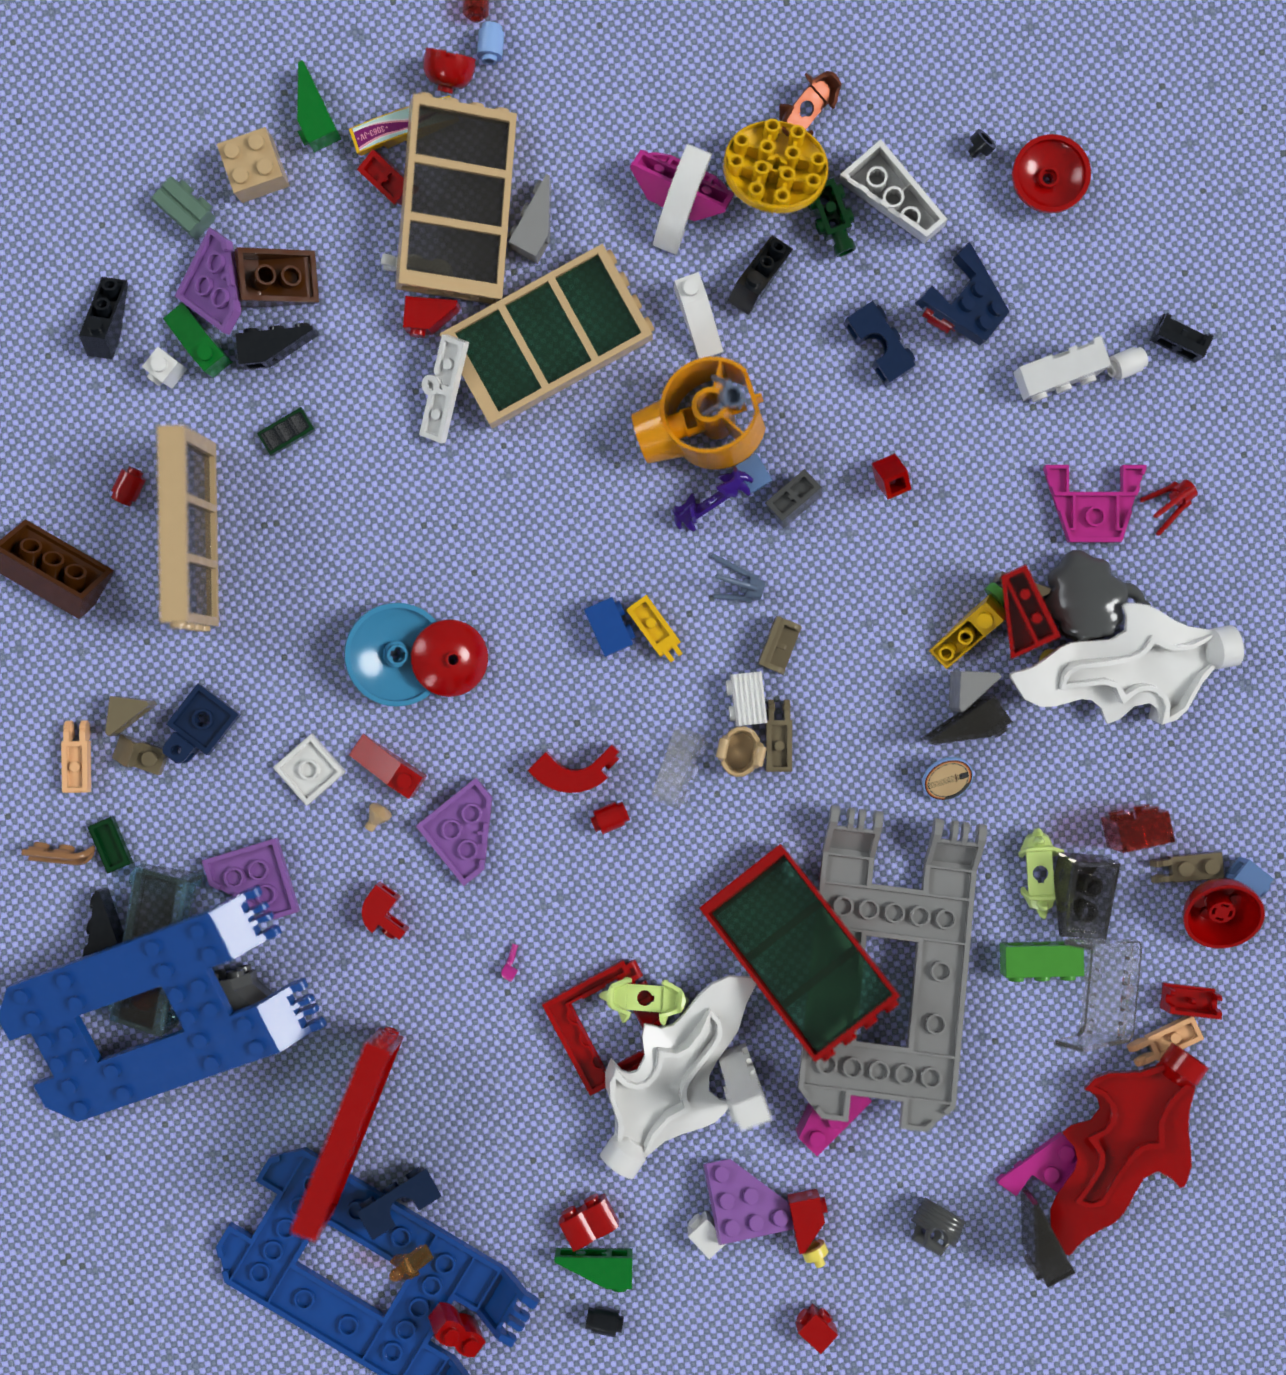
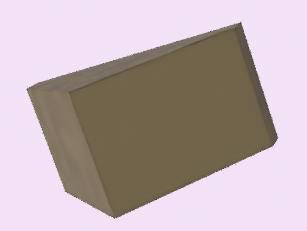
M110 696L105 733L107 736H118L158 704L154 700Z

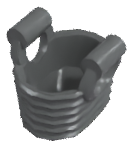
M924 1198V1201L921 1202L919 1209L911 1219L916 1224L912 1240L938 1256H942L949 1245L957 1247L956 1244L966 1222L935 1202ZM921 1228L926 1230L925 1235L920 1232ZM939 1238L944 1241L942 1245L937 1242Z

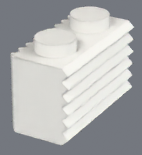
M762 671L730 675V680H726L727 696L732 695L733 706H728L730 721H735V726L767 723Z

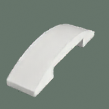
M690 144L686 145L659 219L653 246L677 255L686 230V223L700 183L704 179L712 153Z

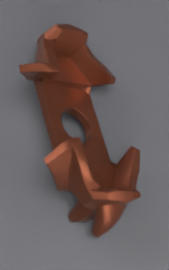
M826 71L816 77L805 73L804 75L810 85L793 105H779V120L794 125H801L806 130L827 104L834 109L842 86L836 73ZM804 101H809L812 105V112L807 117H801L799 114L801 112L800 106ZM782 126L783 133L789 136L788 130ZM813 130L807 131L813 136Z

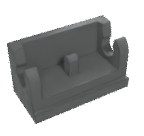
M804 469L766 501L765 504L770 514L775 515L778 523L784 529L822 496V487Z

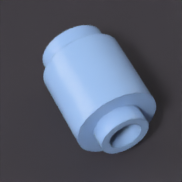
M487 21L482 23V27L478 32L477 57L486 65H495L502 60L504 32L499 23Z

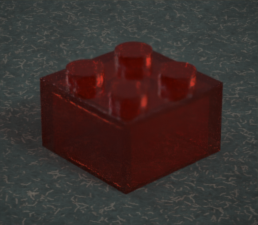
M1140 804L1134 806L1133 811L1125 812L1124 809L1109 811V816L1101 817L1107 847L1126 853L1175 842L1169 811L1159 809L1158 806Z

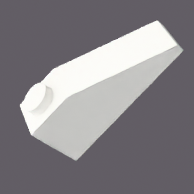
M697 272L674 280V291L698 359L723 353L700 273Z

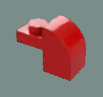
M381 881L373 887L364 900L362 919L371 933L381 926L383 928L382 932L391 939L397 938L400 940L410 927L389 912L401 896Z

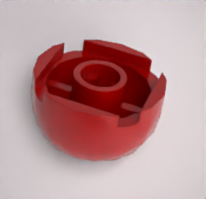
M426 48L423 58V69L428 80L438 85L437 91L453 94V89H463L472 80L476 59L458 53H448L445 50Z

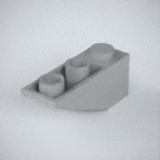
M548 174L545 175L543 180H538L533 189L534 197L530 203H525L520 213L522 218L519 224L513 225L508 234L511 250L537 264L550 243L551 180Z

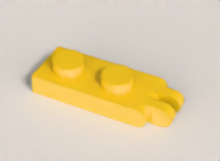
M647 595L626 609L660 658L665 655L671 663L675 659L670 654V650L673 649L678 656L683 654L677 646L681 641Z

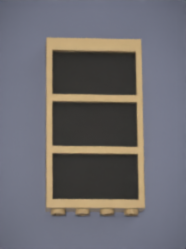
M426 92L413 94L409 107L395 289L494 304L502 299L517 113H512L509 109L503 107L487 108L478 102L461 103L458 99L452 97L444 99L435 98L432 94Z
M157 425L160 622L169 623L170 628L209 632L211 627H219L216 443L185 425Z

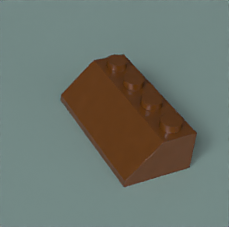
M26 519L0 539V574L78 619L84 616L96 604L114 572L113 569Z

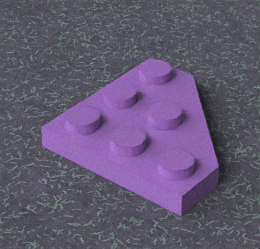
M209 227L175 297L221 332L230 335L241 314L233 242Z
M477 777L416 825L417 829L463 886L485 869L493 797Z
M278 837L202 860L209 885L217 890H222L232 897L246 889L259 885L263 892L262 895L255 899L247 900L249 907H253L260 902L267 901L270 907L262 912L272 911L274 914L273 920L300 911Z
M727 1159L703 1164L718 1245L794 1229L789 1202L734 1161Z

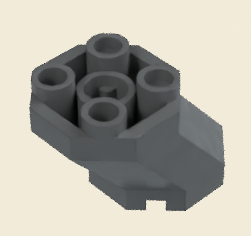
M251 964L238 966L234 971L226 973V969L214 971L233 1011L256 1004L273 993L258 980L256 969H252Z

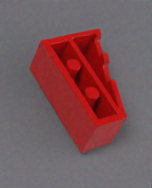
M1024 564L1001 575L1011 659L1061 637L1027 565Z

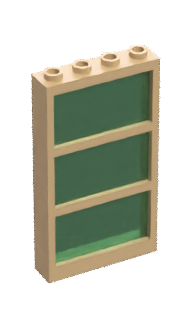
M603 243L440 333V336L448 334L469 342L462 376L492 429L653 340L652 331L655 329L648 316L644 318L639 309L642 308L638 297L636 294L631 296L627 288L630 284L623 271L618 272L615 267L617 260L612 250H606Z

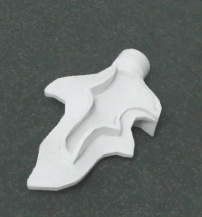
M1124 603L1121 606L1125 614L1124 631L1111 639L1066 643L1057 647L1035 665L1013 671L1009 677L1023 699L1040 707H1054L1081 699L1091 700L1100 707L1105 723L1109 724L1121 719L1134 706L1150 703L1151 708L1148 718L1163 725L1178 720L1189 709L1202 683L1214 669L1238 666L1242 663L1244 659V643L1240 632L1233 625L1211 629L1191 627L1173 620L1149 605Z
M727 975L711 982L696 996L673 1024L659 1027L644 1023L642 1031L644 1056L637 1070L624 1071L612 1058L610 1059L605 1071V1087L614 1111L615 1133L601 1151L600 1157L613 1171L625 1178L634 1179L645 1163L646 1157L665 1141L709 1126L725 1114L728 1108L727 1100L718 1098L709 1091V1076L716 1062L739 1030L747 1002L756 986L751 976Z

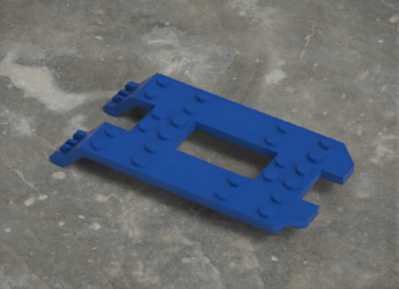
M259 885L242 891L208 911L12 983L6 988L0 1008V1024L9 1041L31 1033L53 1074L38 1080L33 1085L46 1108L79 1122L280 1053L310 1033L320 1030L327 1025L324 1016H319L309 1022H306L304 1016L312 1015L319 1011L317 1003L299 1008L315 1000L313 994H306L297 1000L293 996V993L301 992L308 987L305 978L292 981L256 1004L233 1011L212 969L214 966L234 960L266 940L282 933L277 924L261 931L258 925L272 920L274 917L272 911L254 917V914L270 907L267 901L260 902L251 908L247 903V900L255 899L262 895L263 892ZM161 986L183 1029L102 1058L80 1015Z
M307 1147L269 1157L255 1180L277 1194L254 1234L231 1222L216 1246L217 1255L221 1259L224 1283L378 1375H470L456 1355L430 1341L434 1332L428 1316L439 1302L452 1304L455 1300L472 1310L480 1317L495 1338L508 1347H513L517 1337L514 1333L507 1331L503 1327L504 1322L520 1332L525 1327L523 1322H528L530 1318L528 1311L517 1306V1300L519 1299L520 1302L530 1309H535L540 1302L537 1296L527 1291L508 1267L397 1201L392 1204L390 1210L391 1218L396 1226L372 1241L357 1211L361 1209L360 1203L371 1196L376 1200L384 1195V1193L351 1173L328 1225L405 1270L409 1275L388 1310L384 1313L298 1262L310 1240L290 1233V1230L320 1158L319 1154Z

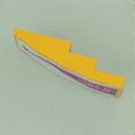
M410 106L350 128L349 131L357 154L363 156L371 152L372 149L376 150L383 146L389 149L406 141ZM419 110L417 140L459 122V118Z

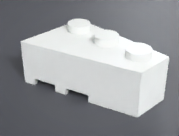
M1102 336L1093 338V341L1079 347L1077 345L1068 348V351L1053 356H1046L1020 366L1013 373L1023 401L1032 399L1033 402H1037L1047 398V393L1056 390L1057 394L1072 389V384L1080 382L1081 386L1096 381V376L1111 366Z

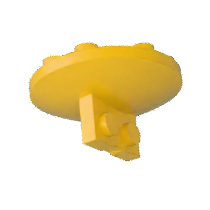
M768 119L767 121L750 124L732 137L725 151L723 171L730 189L744 203L764 212L789 213L807 207L819 197L828 177V160L820 143L803 126L776 119ZM782 126L788 130L789 136L783 133Z

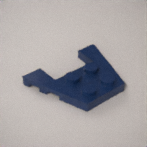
M969 242L952 259L970 278L969 282L953 301L949 303L931 285L915 304L922 309L924 307L929 308L934 312V317L940 321L943 318L955 325L954 330L980 346L987 341L1010 311L975 249Z

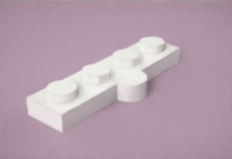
M442 334L434 367L435 374L427 375L422 380V390L428 395L419 435L438 443H446L469 346V342L448 334Z

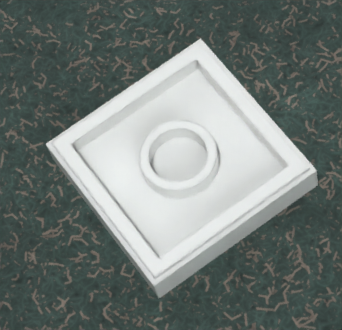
M310 734L273 767L306 806L312 803L346 773L345 769L314 734Z

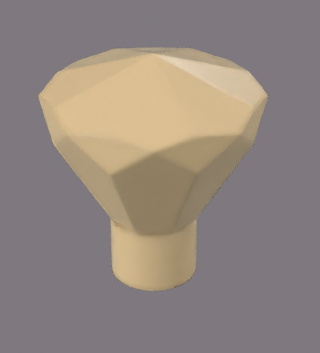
M372 803L369 806V820L365 828L373 832L377 825L390 820L392 817L391 812L379 803Z

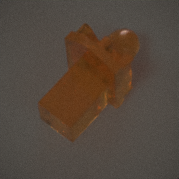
M427 1244L418 1246L411 1253L396 1254L390 1260V1263L396 1267L390 1271V1280L397 1282L417 1277L420 1274L418 1270L434 1258Z

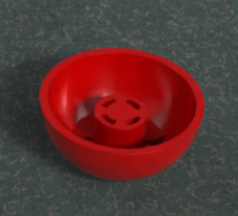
M1228 878L1211 879L1198 885L1189 894L1183 909V922L1188 935L1203 946L1219 949L1238 946L1251 939L1260 930L1265 918V908L1259 896L1246 884Z

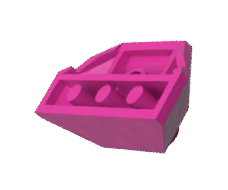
M646 150L639 151L631 163L630 169L647 200L664 207L681 159L670 154L648 153ZM706 172L704 179L700 183L688 219L697 221L725 213L734 193L728 190L726 185L717 176Z

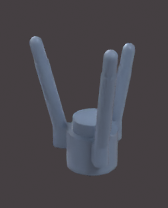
M712 374L711 379L723 385V388L718 394L719 402L703 411L702 415H710L724 407H736V410L740 411L743 404L747 402L742 389L737 385H732L731 380H725Z
M716 554L711 555V558L747 577L741 581L716 574V579L740 586V593H744V595L713 594L714 599L742 600L752 603L753 599L760 601L765 581L760 580L759 575L752 574Z

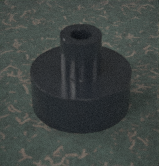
M978 129L970 137L973 146L968 152L974 158L980 153L989 156L996 148V145L984 131Z

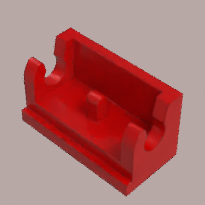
M372 149L357 170L394 205H402L404 174L381 153ZM413 184L412 195H415L419 188Z
M1163 982L1160 1008L1169 1014L1222 1020V1012L1217 1008V1001H1222L1223 998L1221 994L1215 992L1214 988Z

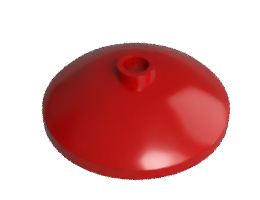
M1057 134L1042 135L1029 141L1018 153L1012 168V181L1017 195L1028 207L1042 213H1060L1076 205L1085 195L1091 180L1090 162L1085 151L1072 139ZM1043 177H1048L1050 179V183H1045L1043 181Z
M440 620L430 624L419 633L411 650V667L416 679L428 691L440 696L454 697L469 692L481 681L488 665V651L482 636L472 626L458 620ZM450 655H456L457 661L454 664H450L448 661Z

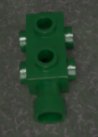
M832 178L826 180L823 191L814 202L808 205L810 211L814 210L816 215L815 226L818 234H823L825 242L833 239L835 254L837 257H842L856 249L853 239L848 236L852 228L851 223L854 222V215L851 208H845L842 201L845 198L842 184H836L835 179ZM826 198L828 200V203L826 205L821 204L820 199ZM829 222H835L837 227L830 228Z

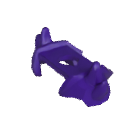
M736 466L733 467V472L718 475V479L724 483L716 487L717 493L700 504L695 502L694 493H691L682 506H674L672 512L675 525L678 529H682L683 522L689 530L694 532L696 530L694 524L697 523L699 517L730 497H736L738 490L749 496L751 492L745 481L752 483V477L746 472L739 471Z

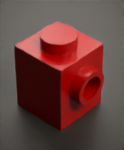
M895 453L871 463L875 482L888 500L912 490L908 470Z
M813 1303L808 1309L804 1308L796 1318L795 1323L798 1334L820 1354L838 1336L836 1325L832 1322L833 1318L824 1308L819 1310Z

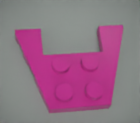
M1044 465L1043 471L1067 543H1121L1147 465L1120 466V492H1070L1069 465Z
M1059 1132L1035 1149L1032 1155L1023 1161H1018L1013 1165L1014 1168L1005 1174H1000L995 1180L1017 1197L1030 1177L1034 1175L1058 1193L1075 1169L1077 1163L1075 1148Z

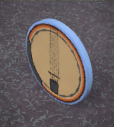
M947 757L940 759L926 770L922 780L923 789L930 798L946 801L954 799L963 794L971 785L973 770L969 763L962 758Z

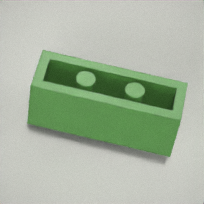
M1077 941L999 943L1000 973L1008 978V981L1023 982L1024 978L1034 977L1035 981H1050V977H1060V980L1073 981L1076 980V976H1084V945Z

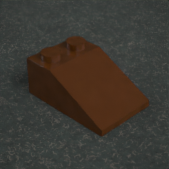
M237 247L234 250L241 307H275L319 303L315 251Z

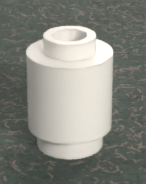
M1132 347L1109 357L1111 366L1107 368V372L1116 380H1121L1141 372L1148 365L1147 353L1142 347Z

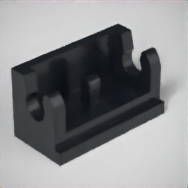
M1162 314L1149 341L1194 363L1204 358L1214 335L1210 333L1208 335L1202 334L1172 319L1171 314Z

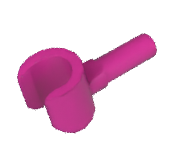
M512 944L508 960L501 972L502 977L509 982H512L518 972L516 968L512 967L518 949L516 944Z

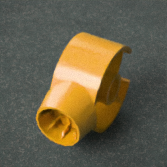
M716 356L699 358L682 366L667 382L660 400L631 414L640 449L648 464L684 457L690 463L705 469L729 468L743 462L757 449L766 429L758 406L764 400L761 393H754L747 370L733 360ZM712 374L725 380L729 379L739 383L749 390L755 412L744 432L735 425V415L747 411L746 404H743L740 411H737L736 407H724L719 409L720 412L715 416L708 417V415H702L703 411L719 402L718 394L723 388V385L711 379ZM714 381L713 387L703 388L696 393L690 407L676 412L682 399L691 390L703 383ZM704 433L708 438L715 440L723 439L729 435L735 440L722 447L700 449L689 446L679 439Z

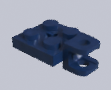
M197 683L166 723L175 732L165 742L162 752L175 763H188L199 750L206 755H210L241 714L202 684ZM207 713L209 715V724L200 726L198 715H205Z

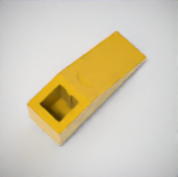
M989 594L946 633L929 652L948 669L1005 620V608Z

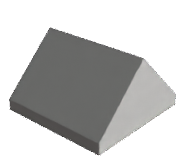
M950 672L949 709L953 712H964L1002 676L995 672Z

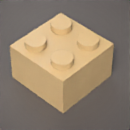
M266 127L217 144L233 193L241 203L290 187L274 139Z

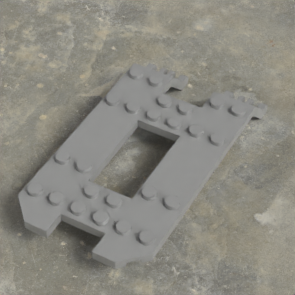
M831 805L822 847L819 892L864 949L866 948L867 936L916 942L907 1045L902 1047L856 1041L855 1038L846 1046L842 1042L834 1048L836 1054L826 1062H823L821 1059L814 1062L805 1048L801 1046L797 1088L822 1119L848 1122L851 1095L901 1101L899 1128L928 1132L935 1126V1123L956 1109L976 875L986 844L987 825H976V839L973 843L967 842L970 832L969 822H962L960 838L957 841L959 822L952 820L949 828V839H941L944 821L943 819L934 818L932 834L924 858L921 890L872 884L874 858L883 826V811L873 812L872 830L863 829L866 820L865 809H859L857 826L854 828L855 808L849 807L847 809L846 826H839L838 819L841 808ZM822 906L816 910L809 979L853 946ZM856 953L807 992L803 1031L805 1032L804 1035L808 1036L817 1049L859 1017L864 959L859 953Z

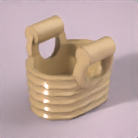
M735 727L726 735H723L722 738H719L716 757L721 761L722 767L728 774L735 777H744L753 772L755 768L763 767L767 747H764L763 743L760 742V738L754 730L748 727Z

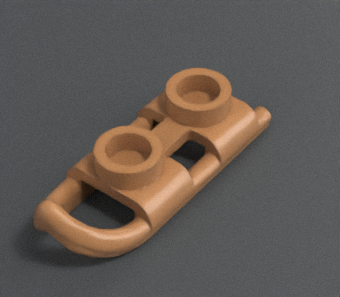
M34 842L33 846H29L28 849H22L21 855L29 856V861L83 865L93 858L96 847L92 845L85 851L74 853L75 847L61 844L58 849L53 850L49 849V844Z

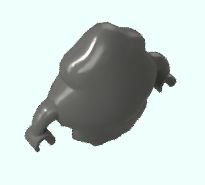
M1072 550L1066 553L1059 565L1052 569L1047 576L1051 590L1044 598V602L1053 621L1058 624L1061 635L1072 638L1074 641L1096 640L1113 634L1115 628L1124 619L1121 606L1126 603L1128 598L1134 599L1136 603L1151 606L1137 586L1131 583H1124L1112 576L1111 567L1107 561L1094 558L1082 550Z

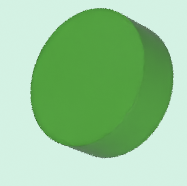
M991 582L984 591L987 595L991 594L1004 607L1003 588Z

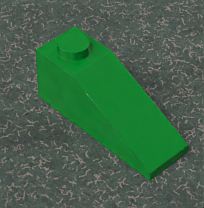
M301 60L298 62L297 121L301 130L297 132L304 146L309 144L315 153L342 139L304 61Z
M183 302L163 318L191 357L212 378L232 363V360Z
M556 1248L554 1263L605 1289H611L614 1292H625L627 1289H632L633 1248H581L573 1251L572 1248Z

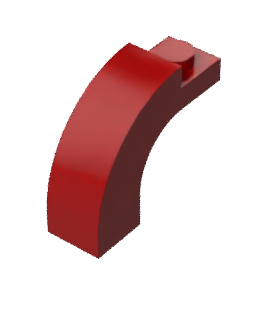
M612 744L594 763L582 769H570L563 766L547 751L527 771L540 783L553 790L565 793L583 792L600 785L609 777L602 769L606 767L609 770L619 760L616 756L619 750Z

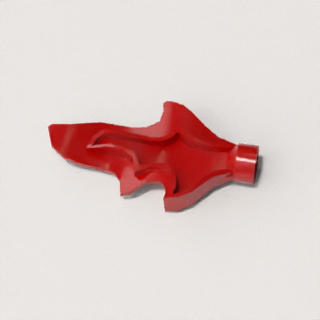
M1170 1044L1161 1057L1160 1062L1155 1066L1143 1070L1107 1071L1095 1075L1084 1086V1090L1093 1093L1098 1099L1099 1109L1090 1120L1071 1124L1062 1131L1063 1135L1075 1148L1077 1163L1073 1173L1057 1193L1050 1208L1051 1231L1066 1255H1071L1089 1236L1114 1224L1128 1208L1144 1178L1160 1172L1171 1178L1179 1188L1185 1187L1192 1167L1189 1137L1190 1108L1195 1088L1203 1079L1209 1067L1176 1044Z

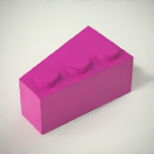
M851 1095L848 1122L822 1119L810 1103H808L796 1127L798 1138L818 1156L872 1102L871 1098Z

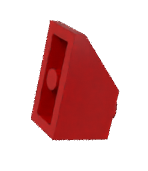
M405 296L403 328L407 333H410L411 337L425 338V335H433L460 312V305L457 300Z
M817 1189L787 1194L799 1254L806 1252L825 1224L823 1213H828L825 1197H820Z

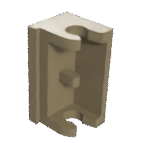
M776 616L757 665L784 675L801 631V625Z

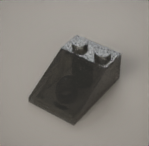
M982 696L964 712H958L924 735L920 740L922 743L935 745L992 736L997 738L1008 731L1007 726L1012 723V720L995 696Z
M1058 852L1054 885L1060 936L1107 938L1120 863L1103 855Z
M1024 1186L1020 1191L1022 1246L1027 1254L1023 1258L1036 1280L1042 1279L1047 1288L1075 1274V1271L1039 1203L1027 1187Z

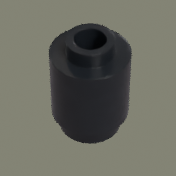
M601 1306L589 1307L585 1329L591 1330V1333L616 1337L617 1332L622 1333L624 1316H619L620 1310Z

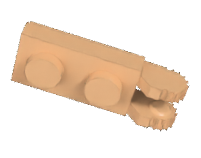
M88 720L81 721L79 725V741H73L75 737L73 721H65L63 725V741H61L62 793L91 792L90 722Z
M1183 1016L1144 1035L1143 1038L1131 1041L1127 1044L1129 1052H1136L1149 1046L1151 1052L1143 1053L1133 1060L1137 1067H1141L1155 1060L1160 1061L1171 1043L1185 1049L1204 1040V1037L1194 1016Z

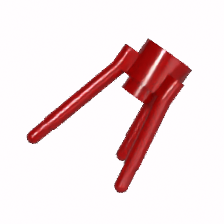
M1185 479L1179 484L1174 481L1167 487L1140 498V502H1145L1171 492L1169 494L1171 501L1153 515L1154 518H1158L1174 505L1179 506L1156 532L1157 536H1160L1181 512L1192 504L1191 500L1198 495L1196 487L1189 480Z

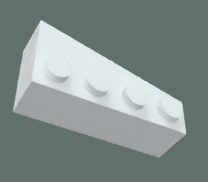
M881 139L840 174L839 183L924 244L946 225L947 218Z
M746 1043L726 1049L720 1056L719 1063L726 1084L723 1088L732 1123H738L740 1130L744 1131L771 1121L764 1092Z

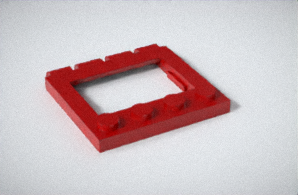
M624 959L542 1003L549 1020L590 1096L606 1088V1068L572 1003L581 998L589 997L616 979L620 981L625 977H630L632 982L628 984H636L635 980L641 978L643 974L635 959L628 963H625ZM646 980L637 983L640 985H648ZM646 990L639 992L637 996V1001L643 1006H647V1003L654 1000V996ZM634 1011L642 1028L644 1023L656 1026L662 1025L659 1020V1014L662 1012ZM644 1050L618 1062L617 1065L627 1072L637 1070L643 1059Z

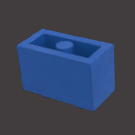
M610 597L584 609L605 657L633 645L632 639L636 637L631 625H624L621 616L625 615V612L619 600L614 602L613 598Z

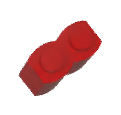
M597 1193L584 1200L585 1204L577 1208L571 1206L561 1213L559 1225L573 1251L587 1246L594 1240L611 1233L619 1227V1220L605 1193L599 1196Z
M439 1302L428 1316L436 1339L445 1346L455 1347L465 1357H475L486 1343L476 1319L469 1314L459 1313L449 1303Z

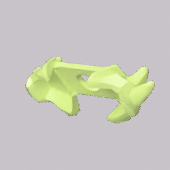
M1036 828L1025 837L1018 852V856L1021 858L1026 855L1028 891L1025 886L1021 887L1020 891L1028 906L1035 909L1042 919H1046L1048 909L1053 908L1055 900L1066 893L1065 888L1054 884L1053 857L1063 854L1064 850L1054 847L1049 836L1043 833L1040 828ZM1037 866H1044L1048 871V876L1042 883H1038V880L1033 876V870Z
M625 977L618 982L612 983L608 990L599 994V997L607 1002L609 1008L619 1013L622 1023H625L630 1018L631 1012L627 1010L662 1012L659 1014V1020L665 1026L669 1016L681 1013L684 1006H687L690 1002L689 998L685 997L683 990L669 983L668 980L662 981L663 986L628 984L632 982V978ZM643 990L650 992L654 996V1002L647 1006H643L637 1001L639 992Z

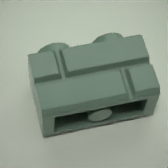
M171 176L164 182L162 188L155 192L151 200L191 237L198 240L205 232V229L216 219L210 211L213 207L202 196L197 200L191 194L194 190L183 179L177 182Z

